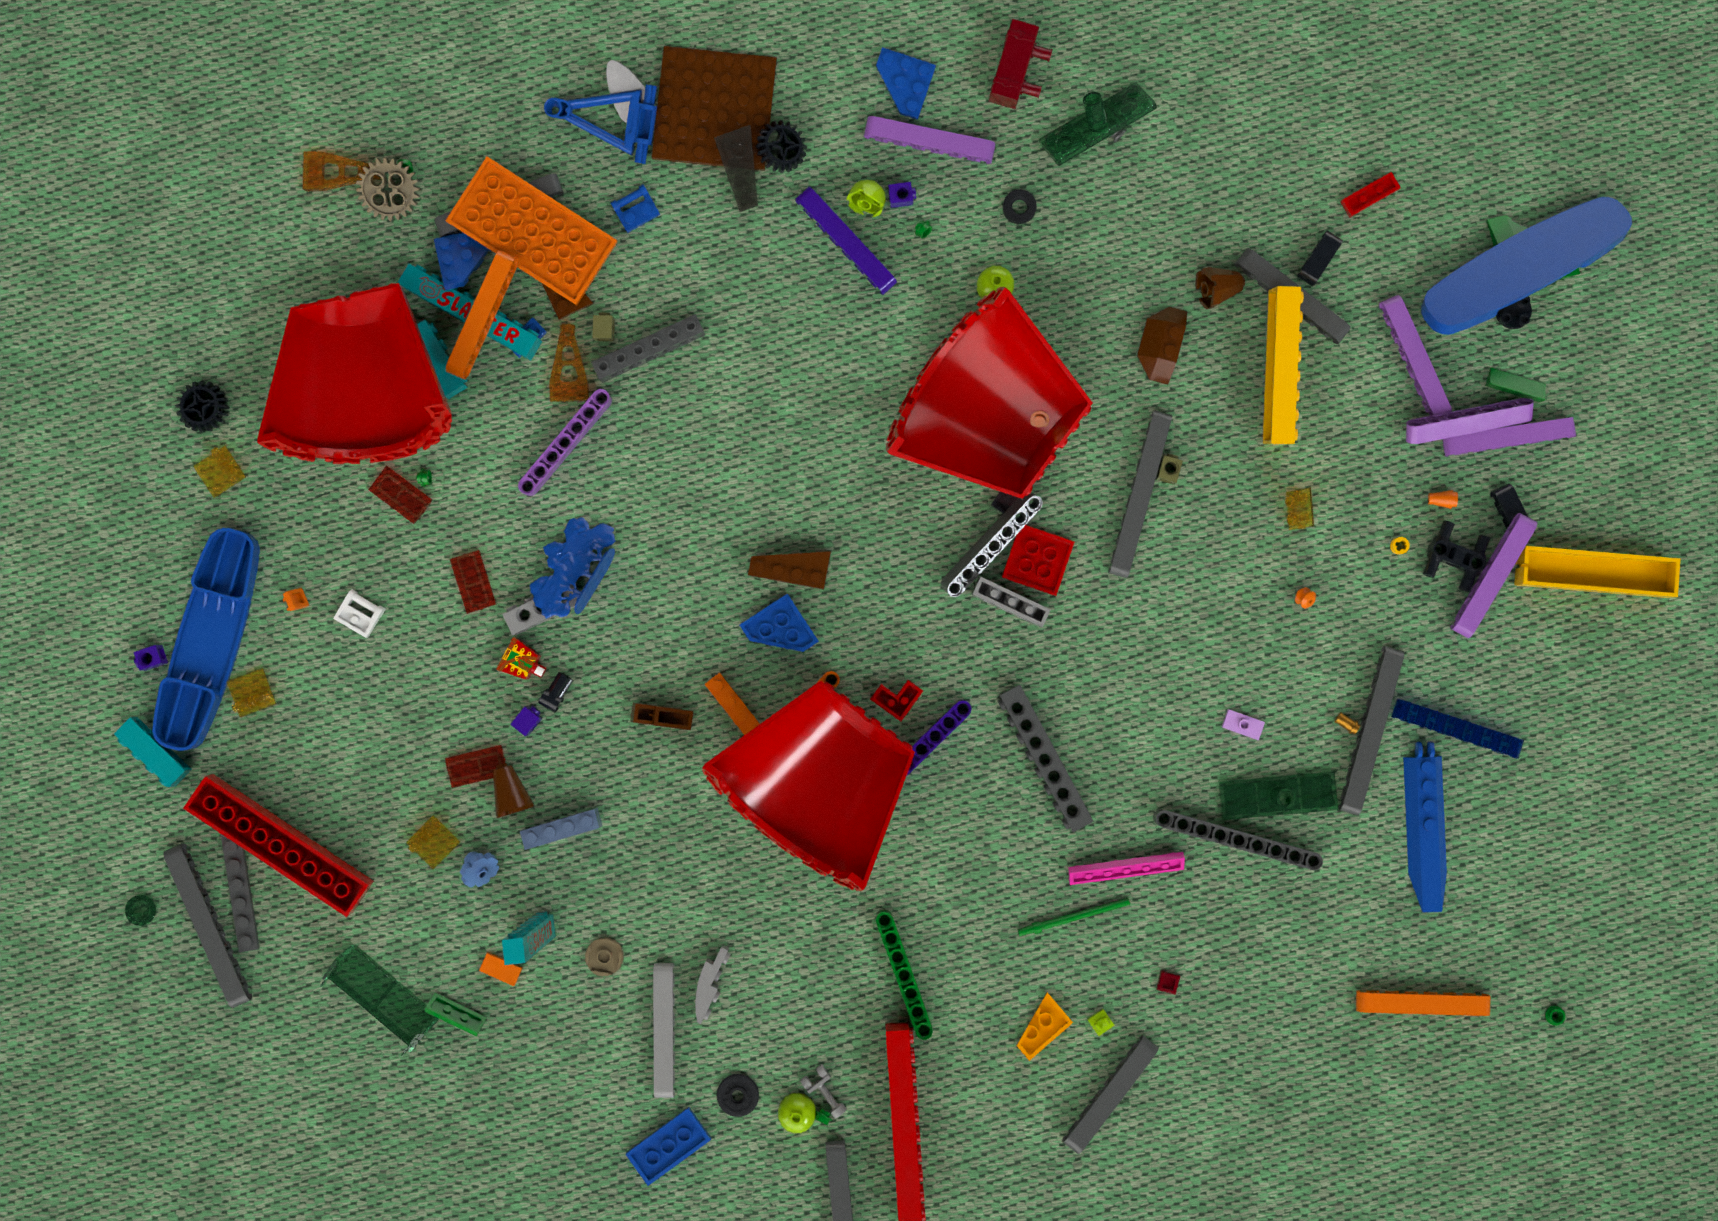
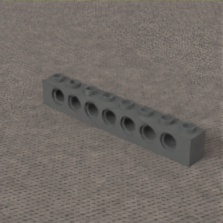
M1017 685L998 695L1000 697L998 703L1003 711L1006 709L1009 714L1007 720L1012 728L1015 726L1018 734H1016L1018 741L1021 745L1025 744L1027 748L1025 753L1029 761H1034L1037 766L1034 770L1038 778L1043 777L1046 783L1043 785L1048 796L1052 794L1055 800L1052 802L1057 813L1061 811L1064 817L1062 822L1065 828L1075 832L1094 822L1021 685ZM1016 702L1022 706L1019 713L1012 711V705ZM1025 719H1028L1031 723L1028 730L1021 728V722ZM1034 736H1037L1040 740L1037 747L1030 745V739ZM1046 753L1049 756V761L1046 764H1041L1039 757L1041 754ZM1051 771H1057L1058 778L1055 781H1050L1048 778V774ZM1060 788H1066L1067 795L1064 798L1058 797L1057 792ZM1070 805L1076 806V812L1073 815L1067 814V807Z

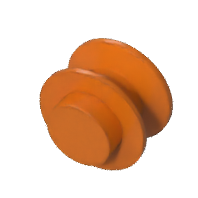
M1036 411L1031 415V425L1038 428L1047 427L1049 416L1043 411Z
M1308 587L1298 590L1295 595V602L1301 604V607L1304 609L1311 607L1316 600V593L1310 591Z

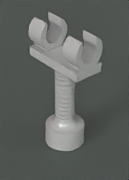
M821 1064L816 1068L817 1073L821 1077L819 1081L812 1084L806 1075L800 1082L809 1094L815 1089H819L829 1105L832 1106L830 1113L836 1119L847 1108L843 1103H836L835 1098L825 1087L824 1083L831 1078V1075Z

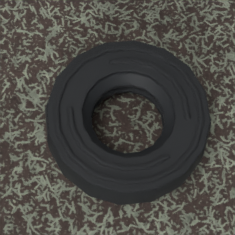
M1023 189L1010 192L1003 202V213L1006 219L1014 224L1029 222L1034 217L1037 209L1034 196ZM1017 200H1022L1027 205V210L1022 214L1014 212L1012 208L1013 203Z

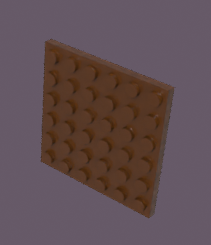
M664 46L652 160L765 171L766 161L762 163L760 160L763 156L757 155L760 149L756 148V144L759 143L756 139L758 136H761L759 133L761 129H765L766 124L770 125L777 57Z

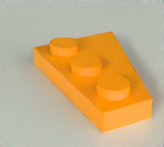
M1048 992L1017 1044V1047L1029 1061L1073 1023Z

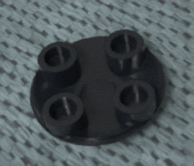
M1527 296L1500 309L1496 315L1498 322L1509 329H1518L1528 324L1532 314L1530 297Z

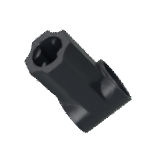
M558 672L550 687L540 697L538 703L556 713L559 709L558 705L560 702H563V697L574 680Z

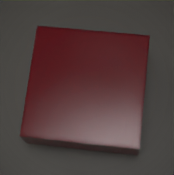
M1161 970L1156 990L1176 995L1181 976Z

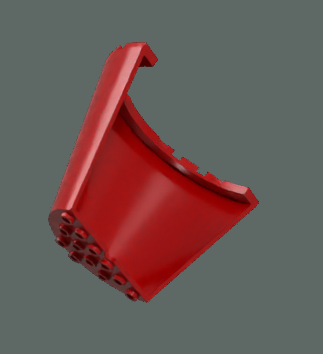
M391 283L383 287H373L370 290L361 292L355 291L348 298L338 295L334 298L321 299L313 303L300 304L290 308L257 438L258 444L273 452H276V448L283 450L284 456L296 457L300 460L314 462L315 458H322L326 462L333 461V464H360V459L370 458V463L417 454V449L423 447V450H427L431 445L440 442L441 435L450 431L452 423L450 407L406 294L399 283Z
M999 287L996 291H991L977 302L979 308L975 312L970 310L962 317L959 323L951 330L953 333L950 337L944 338L916 378L918 381L913 388L910 387L899 407L900 417L898 421L894 419L890 426V432L886 439L888 441L886 443V451L893 456L1023 499L1031 493L1036 480L1042 478L1047 465L1053 463L1056 458L1054 454L1058 448L1062 449L1067 444L1069 435L1078 429L1079 422L1083 416L1086 417L1089 414L1093 402L1011 292L1005 287ZM1036 411L1045 412L1049 416L1048 426H1032L1030 422L1031 415Z
M820 680L705 763L702 771L707 776V781L711 783L718 794L724 793L728 796L727 802L745 820L749 819L758 831L793 857L796 856L801 859L804 865L812 868L820 875H832L835 883L851 890L855 888L856 891H863L867 886L915 751L912 750L913 747L906 741L901 742L897 739V735L893 731L884 729L876 718H867L864 715L866 713L864 709L849 702L850 699L844 694L839 695L835 692L831 684L828 682L823 683Z

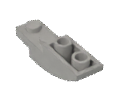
M722 945L715 961L707 958L699 977L695 1001L696 1018L699 1024L702 1023L703 1019H708L712 1011L709 1009L711 1002L716 1003L721 993L717 991L719 985L713 983V981H718L722 973L719 968L722 963L726 965L731 955L728 953L729 947Z

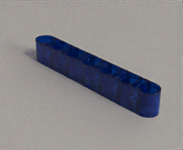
M1401 699L1396 700L1391 715L1392 718H1398L1401 721L1416 724L1419 727L1434 730L1437 733L1452 736L1455 739L1473 743V745L1491 749L1494 752L1509 755L1515 759H1519L1524 743L1522 739Z

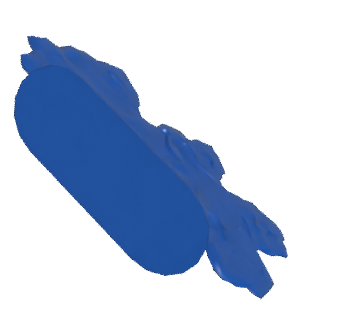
M572 518L568 521L564 530L566 542L554 541L543 547L545 554L548 555V567L554 569V574L538 578L530 584V590L534 596L535 606L541 608V614L546 619L553 615L561 618L567 616L570 613L569 601L576 597L578 598L574 607L575 613L577 615L580 614L586 607L614 558V548L608 549L603 557L601 552L604 547H608L615 542V536L612 533L614 531L613 527L601 523L590 529L589 523L584 518ZM593 549L597 550V555L592 552ZM591 561H600L592 574L589 573ZM580 576H586L589 580L583 590H577L576 581ZM570 584L574 586V589H570ZM565 591H571L574 593H570L569 597L561 596V594Z

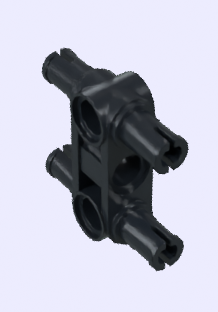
M1444 520L1438 536H1435L1432 543L1428 546V562L1423 575L1434 578L1439 564L1445 563L1463 571L1464 575L1458 589L1470 592L1475 578L1486 567L1487 557L1485 552L1491 538L1479 535L1474 550L1467 549L1450 542L1449 538L1455 524ZM1437 544L1440 545L1442 548V552L1440 554L1436 552ZM1473 559L1477 561L1476 568L1472 566Z

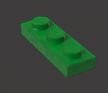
M434 993L424 1011L476 1037L487 1017L437 993Z

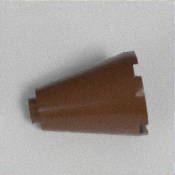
M507 763L497 765V770L493 771L496 817L500 818L535 807L513 766H508Z

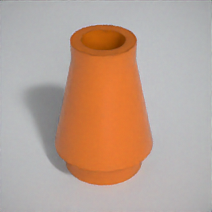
M1449 490L1429 493L1428 504L1452 509V507H1457L1458 492Z

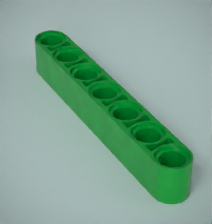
M881 910L876 915L878 930L915 1033L918 1038L927 1040L933 1033L930 1018L893 915L888 910ZM888 915L890 921L887 924H882L879 921L880 916ZM889 933H894L896 935V940L893 942H888L886 940V935ZM894 952H901L903 954L902 959H893L892 955ZM907 970L910 974L907 978L903 979L899 976V972ZM909 988L916 990V994L912 997L905 994ZM914 1007H921L923 1011L919 1015H914L912 1010ZM927 1025L929 1030L926 1033L919 1032V1027Z

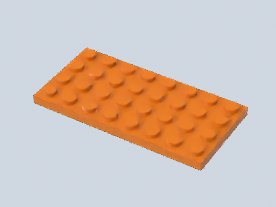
M487 156L445 220L495 254L500 250L519 259L517 268L576 306L618 243L609 234Z

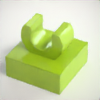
M1103 1008L1087 1019L1098 1036L1115 1026Z

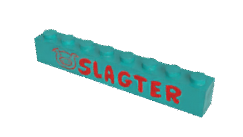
M408 264L397 283L404 289L465 323L474 304L475 297L467 292L461 294L458 292L459 288L445 290L442 278L433 273L431 276L426 274L427 270L418 264L415 267ZM497 311L487 336L531 361L542 343L538 338L539 334L530 328L528 331L521 328L523 326L521 323L514 319L510 322L505 319V314Z
M547 911L537 912L536 915L528 918L527 921H524L523 924H520L519 927L512 930V933H508V936L502 939L504 965L526 963L556 937L553 914H548Z

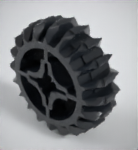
M780 120L778 124L776 121H772L771 125L766 124L765 129H761L759 132L761 136H758L756 139L759 142L756 144V148L760 149L757 155L763 156L760 161L762 163L764 161L767 162L766 168L773 166V172L778 168L780 173H783L785 170L790 172L792 168L796 169L798 164L803 162L802 158L806 156L804 150L807 149V145L802 143L806 141V138H800L802 131L798 133L795 131L797 125L791 128L790 121L784 125L783 120ZM778 133L776 141L768 143L769 136ZM795 151L792 159L785 160L787 152Z
M200 381L199 384L192 382V387L185 385L187 391H180L183 395L182 397H176L180 401V404L175 405L176 408L180 409L176 412L178 416H181L180 422L185 423V427L191 428L195 432L198 430L202 433L206 430L211 432L213 427L219 428L218 421L225 423L222 416H229L228 413L224 412V409L230 408L224 404L229 401L228 398L224 397L226 393L222 390L220 391V387L214 386L211 382H207V384L205 381ZM202 392H209L214 400H206ZM191 413H198L202 421H195Z

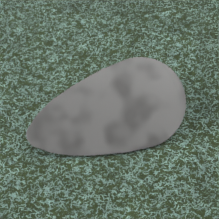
M610 60L607 63L606 69L610 94L642 90L641 103L643 104L645 86L629 68L620 62ZM630 101L614 104L620 118L625 123H627Z

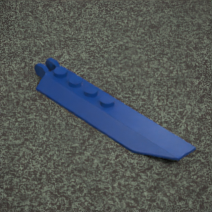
M1433 741L1427 743V757H1422L1423 746L1421 742L1415 743V757H1403L1408 873L1422 912H1442L1447 875L1442 756L1434 757L1435 745Z

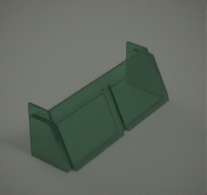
M353 944L333 961L322 977L324 981L320 987L331 980L407 1044L408 1047L401 1056L407 1051L411 1053L439 1021V1018L424 1012L427 1004L402 983L398 982L395 977L363 950Z

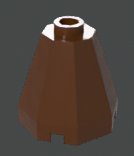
M1214 267L1201 269V271L1196 273L1195 282L1196 290L1200 288L1203 297L1199 298L1200 304L1205 309H1211L1241 292L1245 286L1244 277L1238 271Z

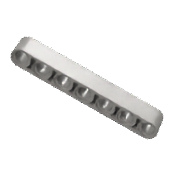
M654 963L653 968L654 1098H674L675 1090H673V1085L675 1084V1071H673V1065H675V1051H673V1045H675V1032H673V1026H675V1012H673V1006H675V993H673V987H675L674 963Z

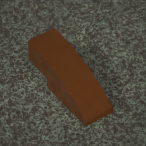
M633 702L630 722L691 730L694 711Z

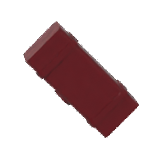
M1016 19L1011 20L997 72L992 82L988 102L1016 109L1019 96L1022 93L1039 98L1042 86L1028 83L1024 80L1030 58L1036 57L1049 62L1053 49L1036 45L1035 41L1039 26Z

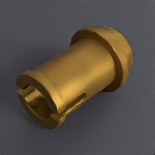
M1342 712L1334 720L1335 723L1348 730L1349 734H1356L1361 726L1357 720H1352Z

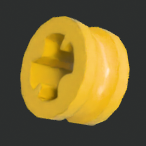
M1404 537L1395 538L1390 544V549L1395 554H1404L1410 547L1409 541ZM1402 541L1404 543L1402 544V546L1404 545V549L1397 550L1396 547L1398 546H1395L1396 542L1399 543Z

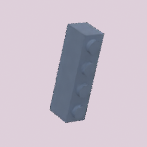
M594 808L520 831L524 849L527 850L598 829L603 825L598 808Z

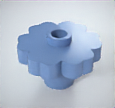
M477 852L468 853L460 870L461 880L470 888L475 885L480 887L483 884H487L490 878L496 876L499 870L498 860L489 852L484 855Z

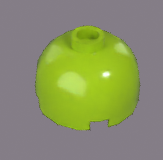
M873 180L858 181L852 186L846 198L849 200V207L854 212L864 215L863 211L873 214L872 217H877L881 214L886 202L883 188Z
M990 266L980 273L977 280V292L981 299L991 291H996L999 287H1005L1011 294L1013 293L1014 279L1006 268Z
M791 1093L780 1102L778 1119L782 1127L788 1132H805L814 1124L816 1106L809 1096L801 1093Z

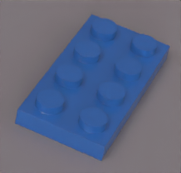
M687 1107L627 1151L625 1155L647 1186H649L711 1140V1136L691 1108Z

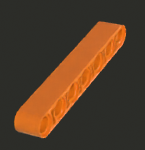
M500 250L496 253L448 359L446 372L462 379H466L469 376L519 263L517 257Z
M1366 990V992L1356 991V1011L1490 1016L1491 996L1489 994L1462 993V995H1456V993L1443 992V994H1437V992L1418 994V992L1405 991V993H1399V991H1385V993H1379V991Z

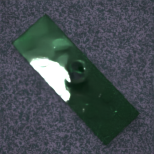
M1137 82L1104 101L1100 93L1090 92L1083 98L1085 112L1040 138L1039 143L1055 163L1060 166L1157 109L1156 102Z
M1335 771L1218 781L1222 820L1338 810ZM1284 792V799L1280 801V795Z

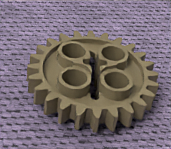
M384 157L382 163L377 158L376 165L371 161L369 162L370 168L363 167L365 174H358L362 178V180L356 181L357 184L361 185L356 191L362 192L358 199H364L365 202L361 206L368 205V213L372 210L375 211L374 217L381 214V220H384L386 216H388L389 221L393 220V216L400 220V214L404 217L408 216L406 210L412 212L413 208L411 205L416 206L418 204L414 198H420V195L415 193V191L420 190V187L415 186V183L419 180L412 179L415 172L408 173L407 171L410 166L403 168V161L396 164L395 158L388 162L387 157ZM385 172H388L389 174L388 187L392 188L393 190L389 193V195L388 191L384 190V188L387 186V178ZM375 174L382 178L381 185L373 181ZM394 174L401 177V184L394 183L392 179ZM376 194H380L383 196V204H379L376 202ZM395 194L402 195L404 199L402 204H398L395 201ZM388 196L390 197L391 207L388 206Z

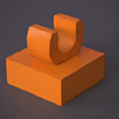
M302 588L283 593V602L286 601L288 605L287 611H294L309 606Z

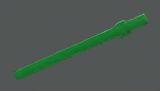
M1127 897L1041 923L1037 921L1031 923L1032 925L1017 929L1019 937L1031 933H1042V930L1128 906L1130 901Z

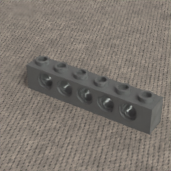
M696 314L591 363L599 380L604 383L705 336V333Z

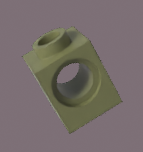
M607 312L593 315L592 338L595 341L614 342V317Z
M1173 454L1161 457L1155 480L1173 485L1176 484L1183 460H1179L1178 456ZM1166 464L1173 466V473H1168L1165 470Z

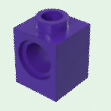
M911 182L888 185L890 208L913 205V199H916L915 187L912 188ZM903 191L908 196L902 199L897 194Z
M153 645L133 652L135 656L134 663L139 668V671H147L168 663L163 645ZM149 654H151L152 661L150 663L147 661V656Z
M524 706L510 725L524 736H529L543 717L539 715L541 712L536 707Z

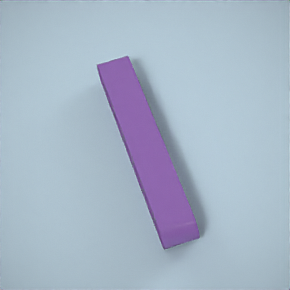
M875 116L867 118L864 132L866 139L874 138L875 141L884 143L889 141L893 142L894 145L903 147L908 145L912 146L913 149L923 151L927 149L931 150L930 152L942 155L946 153L949 156L961 159L966 157L968 158L967 160L985 161L986 164L992 163L996 145L993 141Z
M1396 295L1380 302L1379 308H1382L1384 313L1382 315L1387 326H1390L1392 330L1390 333L1394 342L1399 346L1398 350L1403 361H1406L1408 373L1415 381L1414 386L1418 395H1421L1423 399L1422 404L1426 413L1429 412V415L1433 416L1452 412L1451 405L1401 296Z
M598 389L590 396L518 483L521 493L527 496L535 495L612 403V398L606 390ZM600 395L607 396V400L604 403H598ZM589 409H593L594 416L586 418V412ZM582 424V430L575 433L573 430L574 426ZM569 438L570 444L567 447H562V440ZM552 453H557L558 457L555 462L549 461V456ZM541 467L545 468V474L538 477L537 470ZM532 482V490L526 492V483Z
M1519 398L1412 419L1406 422V442L1420 444L1530 422L1533 419L1534 401L1529 398Z
M1570 417L1496 428L1445 438L1442 441L1445 457L1453 454L1460 455L1467 454L1468 452L1474 453L1488 449H1500L1507 446L1513 447L1527 443H1540L1547 440H1560L1566 437L1572 438L1576 437L1574 418Z
M1518 513L1513 518L1487 562L1485 569H1483L1457 613L1454 625H1451V630L1466 638H1470L1474 634L1534 533L1538 522L1521 513Z

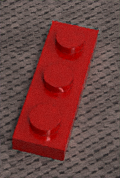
M1390 172L1342 199L1340 203L1349 218L1398 191L1401 187L1393 173Z

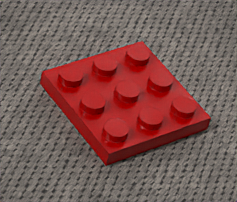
M1025 525L1015 536L1001 578L1057 596L1075 542Z

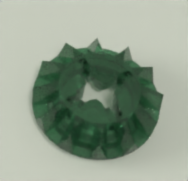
M137 895L127 902L125 915L130 923L136 926H144L153 921L157 914V905L154 904L152 898L146 895ZM140 905L143 908H147L143 915L142 913L134 912L140 908Z

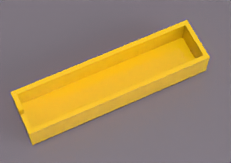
M1277 286L1268 290L1263 444H1295V440L1298 439V429H1295L1299 418L1296 401H1299L1300 392L1297 390V382L1300 381L1298 362L1301 361L1299 343L1302 341V332L1299 331V327L1303 320L1300 303H1303L1304 299L1301 287Z
M1525 546L1516 561V565H1519V568H1515L1514 585L1674 598L1678 597L1681 559Z

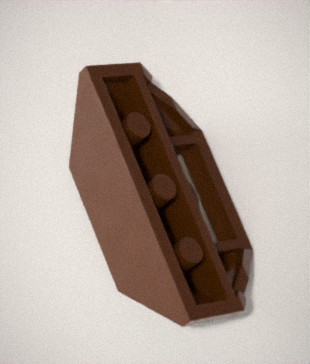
M1167 307L1146 319L1137 357L1149 380L1166 385L1169 384L1186 329L1187 311Z

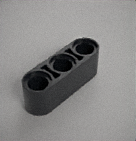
M1328 230L1323 234V238L1315 246L1312 255L1308 257L1302 266L1301 272L1297 274L1298 278L1312 287L1316 284L1343 242L1342 239Z
M1508 483L1490 492V496L1495 500L1494 505L1498 513L1503 517L1502 521L1506 530L1518 513L1528 517L1516 490L1511 484Z

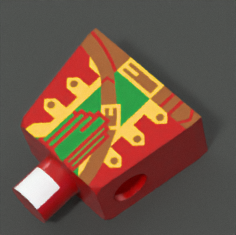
M513 637L496 670L522 679H529L531 674L542 678L547 668L538 664L541 658L539 653L521 639Z

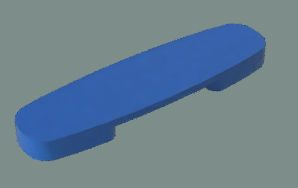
M1599 197L1556 214L1499 243L1442 279L1427 291L1421 305V314L1426 323L1435 332L1445 335L1457 333L1494 318L1500 309L1545 288L1579 267L1589 266L1607 254L1624 240L1632 225V217L1618 200L1611 197Z
M222 528L213 532L201 553L192 575L191 584L193 589L178 631L167 677L161 681L154 711L152 732L155 740L166 748L185 751L201 745L212 725L224 695L245 629L258 570L260 547L254 536L246 532L231 528Z

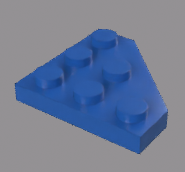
M882 47L876 68L899 113L918 120L936 65Z
M463 232L435 238L434 243L445 290L465 286L469 281V276L473 271L476 272L484 261L485 255L488 251L491 252V250Z
M788 594L739 625L749 641L804 652L819 642Z

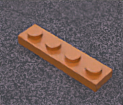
M720 672L704 684L744 735L760 724Z

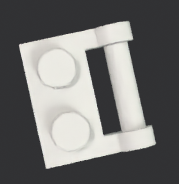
M351 589L333 619L368 638L386 609L381 605L373 604L358 595L357 591ZM352 601L374 612L372 617L350 605Z

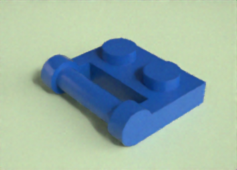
M644 184L620 200L610 202L627 233L660 215ZM644 196V201L624 212L621 211V207Z

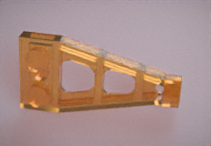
M304 151L303 190L327 191L356 184V181L362 180L358 174H365L363 167L370 168L369 163L326 152ZM326 163L335 164L339 167V176L337 178L324 179ZM345 166L358 167L357 176L346 178ZM375 174L373 176V180L382 179L379 175Z
M573 324L560 325V335L549 381L550 402H576L589 399V381L576 340L575 325ZM564 347L573 348L574 360H562ZM564 366L575 367L578 376L576 381H561L560 375Z

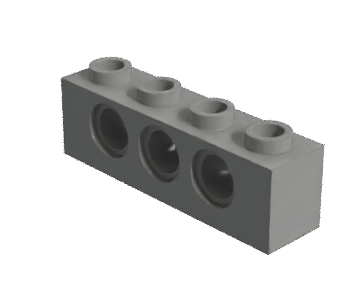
M983 577L978 579L971 594L1040 628L1043 627L1051 609Z
M570 584V589H574L572 584ZM571 591L563 592L565 597H569L570 593L574 594ZM533 597L524 600V604L519 607L513 605L507 608V612L502 614L511 634L515 636L556 616L553 615L546 619L541 614L539 607L535 606ZM578 597L569 601L570 609L575 607ZM524 610L530 612V617L527 620L522 618Z

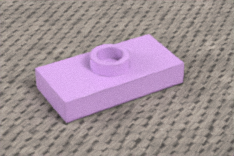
M1227 709L1221 727L1259 740L1265 722Z

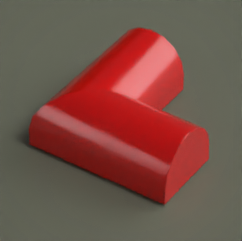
M907 680L896 695L881 684L870 700L901 722L923 693V690Z

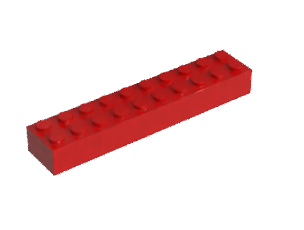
M214 774L203 778L183 807L184 810L345 917L353 913L374 882Z
M908 1022L885 1024L898 1221H926L925 1204L921 1203L925 1202L923 1183H919L923 1182L922 1164H918V1162H922L921 1145L917 1144V1142H921L919 1125H916L919 1122L918 1105H914V1103H918L917 1086H913V1083H917L915 1066L911 1064L915 1063L914 1047H910V1044L914 1043L913 1027H909Z

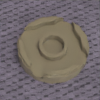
M601 937L594 940L588 946L585 953V962L593 974L598 976L612 975L621 967L624 960V952L621 945L609 937Z

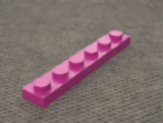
M1172 852L1140 858L1135 857L1103 863L1076 865L1068 867L1069 884L1075 885L1184 870L1185 856L1183 852Z

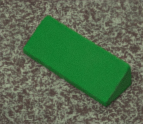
M1490 368L1485 386L1537 402L1545 400L1546 384Z

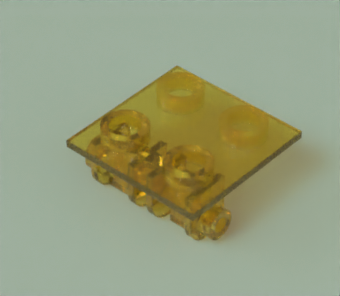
M226 445L220 449L217 447L212 449L210 456L193 466L213 498H216L246 478Z
M1311 487L1286 492L1285 503L1287 505L1289 530L1306 529V527L1314 526Z
M263 668L227 681L234 701L232 710L238 712L240 718L276 704Z
M433 815L406 843L409 845L408 849L412 853L416 852L432 869H435L460 841Z

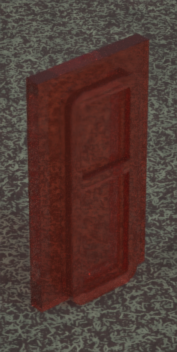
M387 465L368 489L413 524L417 522L432 502L430 497Z
M480 550L450 559L467 614L497 605Z
M502 745L445 758L452 788L492 779L493 771L497 770L496 766L506 763Z

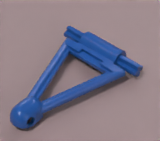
M646 84L643 104L641 103L642 90L567 101L559 98H549L545 102L544 110L548 116L564 119L631 156L633 155L634 143H637L635 162L646 164L648 145H652L657 106H654L657 86ZM630 101L624 141L572 113L573 109ZM553 107H557L559 109V112L557 114H553Z

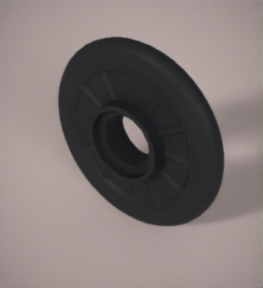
M733 1074L726 1077L720 1083L717 1089V1101L720 1108L726 1114L734 1117L745 1116L751 1113L757 1106L759 1090L756 1083L750 1077L743 1074ZM734 1091H741L743 1098L735 1100L732 1096Z

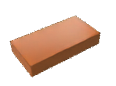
M487 952L479 971L515 986L523 967L516 964L504 965L503 958Z

